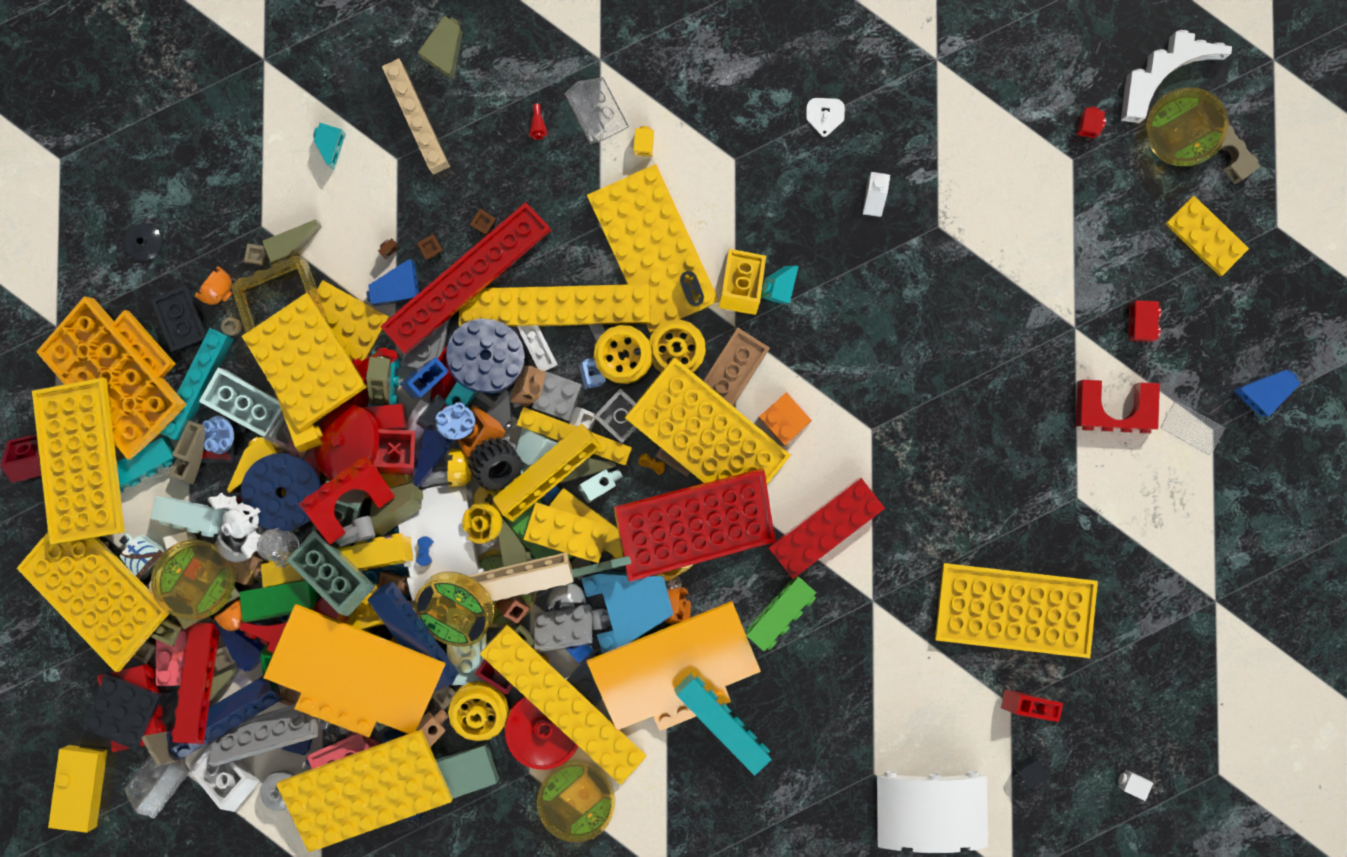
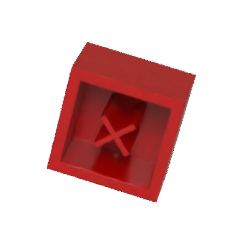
M379 429V447L374 460V466L380 474L413 475L415 431Z

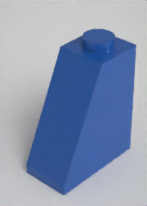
M407 260L369 284V290L366 291L368 302H371L373 306H382L412 300L419 294L415 262Z
M434 357L410 373L399 385L411 398H420L449 371L437 357Z
M1283 370L1240 386L1234 392L1259 416L1267 417L1301 383L1292 371Z

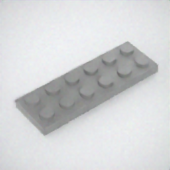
M296 704L253 716L212 741L209 764L215 767L318 737L319 718L295 710Z

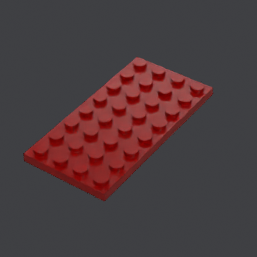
M762 468L614 507L623 557L629 556L631 564L625 565L626 576L629 582L775 542L765 470Z

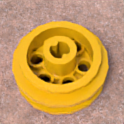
M683 320L667 321L658 326L650 337L653 351L652 364L660 373L668 365L666 362L668 358L673 359L675 357L681 362V359L686 357L688 363L683 365L693 373L703 362L706 351L705 340L699 329L690 322ZM669 333L673 335L671 340L665 338ZM681 333L687 334V338H686V339L680 338V334H681ZM673 344H680L682 350L679 353L673 352ZM694 345L695 350L690 352L688 346ZM660 346L666 347V351L664 353H661L659 351Z
M619 325L609 328L599 337L595 345L594 359L597 369L604 377L615 383L629 384L638 381L647 374L652 364L653 351L650 341L641 331L632 326ZM626 338H631L632 340L629 345H626L624 342ZM613 341H616L618 344L616 348H612L610 345ZM636 348L641 349L640 355H635L634 351ZM625 351H628L629 357L621 360V353L624 354ZM608 355L613 356V360L611 362L607 361L606 357ZM633 362H636L637 366L634 369H631L630 365ZM618 365L623 367L622 372L616 371Z
M475 681L469 682L457 690L450 702L448 714L450 724L458 734L469 740L483 741L499 734L505 726L509 708L507 698L502 691L487 682ZM462 704H467L468 708L463 709ZM493 715L495 718L489 720L488 716Z

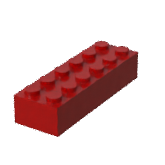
M858 478L768 546V548L787 574L794 579L885 508L862 478Z

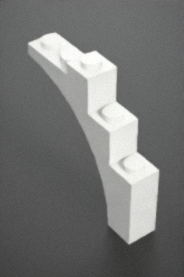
M1187 30L1176 31L1169 37L1168 53L1162 49L1154 51L1148 56L1146 72L1143 69H1135L1126 76L1121 121L1135 123L1143 121L1146 118L1148 106L1156 88L1169 73L1180 66L1194 61L1208 59L1224 60L1231 54L1232 46H1225L1224 43L1210 44L1205 40L1194 41L1195 34L1189 33Z

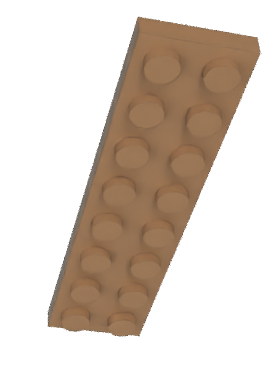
M737 328L703 382L733 406L770 348ZM660 448L655 457L688 477L691 472Z

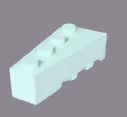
M155 496L151 519L158 520L160 525L170 526V524H173L172 528L184 530L186 527L188 532L199 533V531H202L201 535L213 537L214 534H219L223 525L222 517L227 511L226 509H214L213 507H208V505L171 497Z

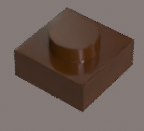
M479 209L470 225L487 236L497 219Z
M434 234L417 243L427 261L444 252Z
M392 238L390 240L387 239L380 245L378 252L387 260L400 246Z

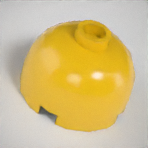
M450 448L449 455H451V460H448L447 472L448 486H464L472 480L473 476L468 468L469 457L466 456L462 449Z
M474 504L464 512L462 527L464 531H467L469 535L467 538L470 541L483 544L495 539L502 529V517L499 511L489 504Z

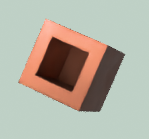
M520 595L508 599H500L496 603L503 616L517 624L530 609Z

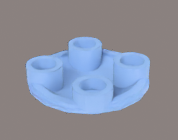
M455 403L437 413L436 426L439 433L444 437L461 439L472 432L475 427V417L473 412L465 407L464 404Z
M214 416L208 421L203 422L202 425L205 426V449L217 454L227 452L234 440V432L230 422L223 416Z

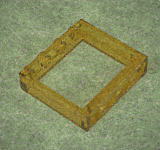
M293 256L284 263L273 264L267 270L256 271L252 276L239 278L235 283L230 284L246 333L255 328L243 291L297 268L306 293L311 296L328 323L307 260L300 256Z

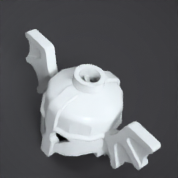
M220 493L216 497H209L208 500L214 509L224 508L229 510L222 517V532L234 538L246 536V540L241 546V551L249 559L253 552L259 550L257 542L262 537L255 531L259 527L258 513L260 510L245 505L243 502L237 504L236 496L226 497L223 493ZM243 511L249 512V515H245ZM249 517H253L252 522H249Z

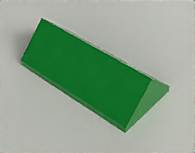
M306 580L239 592L242 620L250 622L291 615L295 604L313 610L319 593Z

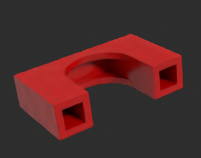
M1102 380L1077 381L1076 427H1082L1084 431H1094V428H1101L1103 432H1113L1114 428L1120 429V432L1132 433V429L1139 430V433L1151 434L1152 430H1158L1160 383L1140 382L1134 384L1133 409L1126 418L1117 420L1110 417L1103 409Z
M366 456L358 459L348 469L340 472L334 479L323 484L320 489L308 495L299 503L329 545L346 533L334 515L335 504L345 492L353 489L364 490L378 508H381L395 497L374 464Z
M150 663L121 669L120 672H108L159 693L158 688L154 684L155 672ZM106 673L97 676L99 687ZM159 704L145 735L166 732V727L162 723L161 718L163 712ZM110 740L113 752L130 749Z

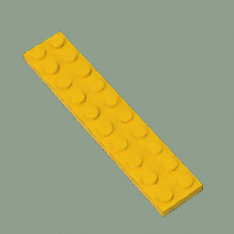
M650 285L484 288L459 310V327L475 319H492L508 327L650 323Z
M507 624L480 652V655L620 785L647 757L637 745L621 730H616L615 725Z

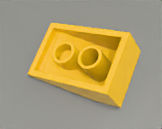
M733 249L728 250L718 308L756 315L760 304L766 256Z
M256 437L248 443L249 447L244 450L227 488L229 493L241 492L243 478L247 470L257 460L270 454L283 453L272 439Z

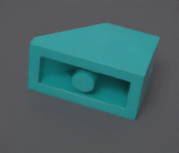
M319 122V126L315 128L313 133L314 142L325 163L335 170L346 133L340 128Z
M784 266L767 277L762 285L761 298L779 304H790L799 266Z

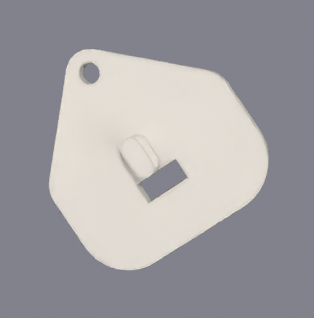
M813 98L807 104L806 119L821 136L826 137L844 121V104L838 99ZM821 109H830V112H828L827 110L821 111Z

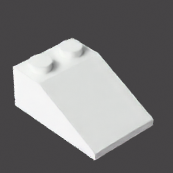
M210 745L189 771L220 809L234 812L260 781L240 760L215 767L209 764Z

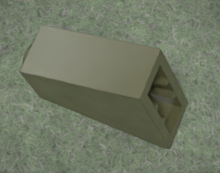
M444 16L418 51L421 59L450 79H453L455 75L463 34L460 23L452 17L449 19Z
M413 483L391 488L390 490L395 497L381 508H378L371 501L370 517L374 532L377 535L383 536L421 509L423 492Z

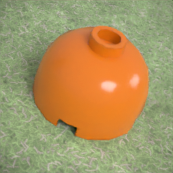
M219 266L216 267L217 273L213 271L200 287L199 292L201 294L196 292L194 295L206 304L214 305L222 300L226 302L232 294L230 292L232 280Z
M686 588L669 589L667 592L674 614L664 622L672 626L690 618L691 603L690 601L686 602L685 595H689Z
M240 598L214 616L216 622L227 631L237 630L241 621H243Z

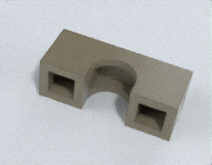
M1223 122L1224 129L1216 127L1212 130L1224 133L1221 142L1211 155L1220 149L1230 153L1231 163L1223 170L1233 183L1237 184L1261 166L1258 164L1257 158L1247 150L1244 141L1236 136L1233 127Z

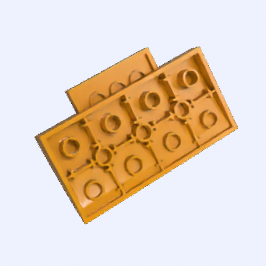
M83 297L36 351L64 385L98 378L107 379L114 444L129 460L147 446L186 406V403L164 379V376L172 369L175 363L130 311L124 310L113 321L94 298Z
M732 601L587 660L616 730L653 716L659 731H662L696 717L677 697L674 691L690 673L695 678L699 676L706 684L704 688L707 691L711 689L718 696L717 701L722 705L723 703L731 702L725 686L761 672Z
M295 604L264 678L301 692L294 709L366 737H370L376 721L410 734L416 731L446 663Z

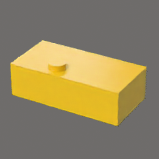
M73 745L59 749L48 828L87 833L97 827L107 757L106 749Z

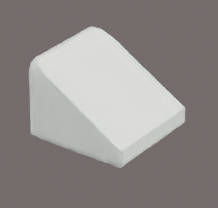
M576 407L570 424L578 427L582 423L592 431L596 414Z

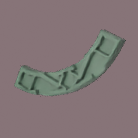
M630 557L617 558L573 569V578L631 564Z

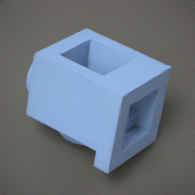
M594 358L586 359L581 363L579 369L583 381V389L602 387L606 379L597 369Z

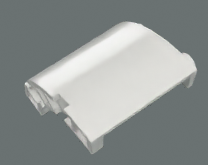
M467 484L459 487L443 485L421 489L423 492L421 509L399 524V533H402L403 536L411 537L413 561L405 562L404 567H407L409 572L407 582L412 601L418 600L421 592L430 585L434 591L432 597L442 596L437 592L434 584H452V579L484 572L483 568L480 569L476 545L467 538L469 535L462 527L464 512L470 509L471 500L474 498L472 488L468 489ZM422 536H428L434 541L429 548L432 563L427 566H421L416 562V558L419 555L417 540Z
M886 771L884 775L877 776L878 847L901 851L903 847L913 848V852L951 853L960 852V848L964 847L970 851L988 847L987 776L979 775L978 771H968L964 775L943 777L940 774H929V777L897 775L895 771Z

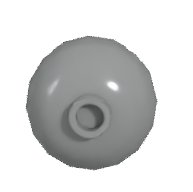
M221 529L217 538V549L222 557L232 562L247 560L241 551V546L244 544L246 536L234 538L231 535H225Z
M573 582L563 586L552 587L548 594V610L552 608V611L586 605L584 590L577 583Z
M287 770L275 771L264 779L260 787V798L267 808L274 811L287 809L276 784L280 780L294 776L293 773Z

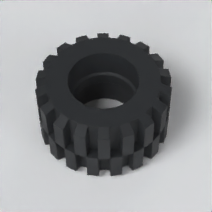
M498 437L496 440L489 438V441L484 440L481 445H476L475 451L472 450L470 453L472 457L468 458V468L478 484L488 491L491 489L492 491L505 489L521 473L522 460L507 440H502ZM500 461L497 465H495L494 467H491L493 464H495L496 462Z

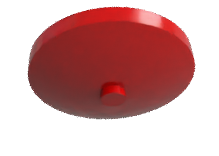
M344 403L323 417L319 424L323 437H320L322 444L314 447V455L319 469L325 476L334 479L340 472L345 471L364 456L372 463L374 462L379 447V429L375 418L366 408L356 404Z
M525 696L520 698L508 713L504 729L505 740L512 755L523 765L537 770L553 769L567 762L577 751L579 746Z

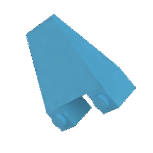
M607 570L581 578L586 597L603 593L613 629L597 634L602 653L637 640L674 614L663 576L652 575L629 582L626 572Z

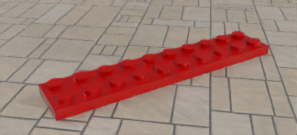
M525 202L380 327L402 352L407 355L551 232V228Z

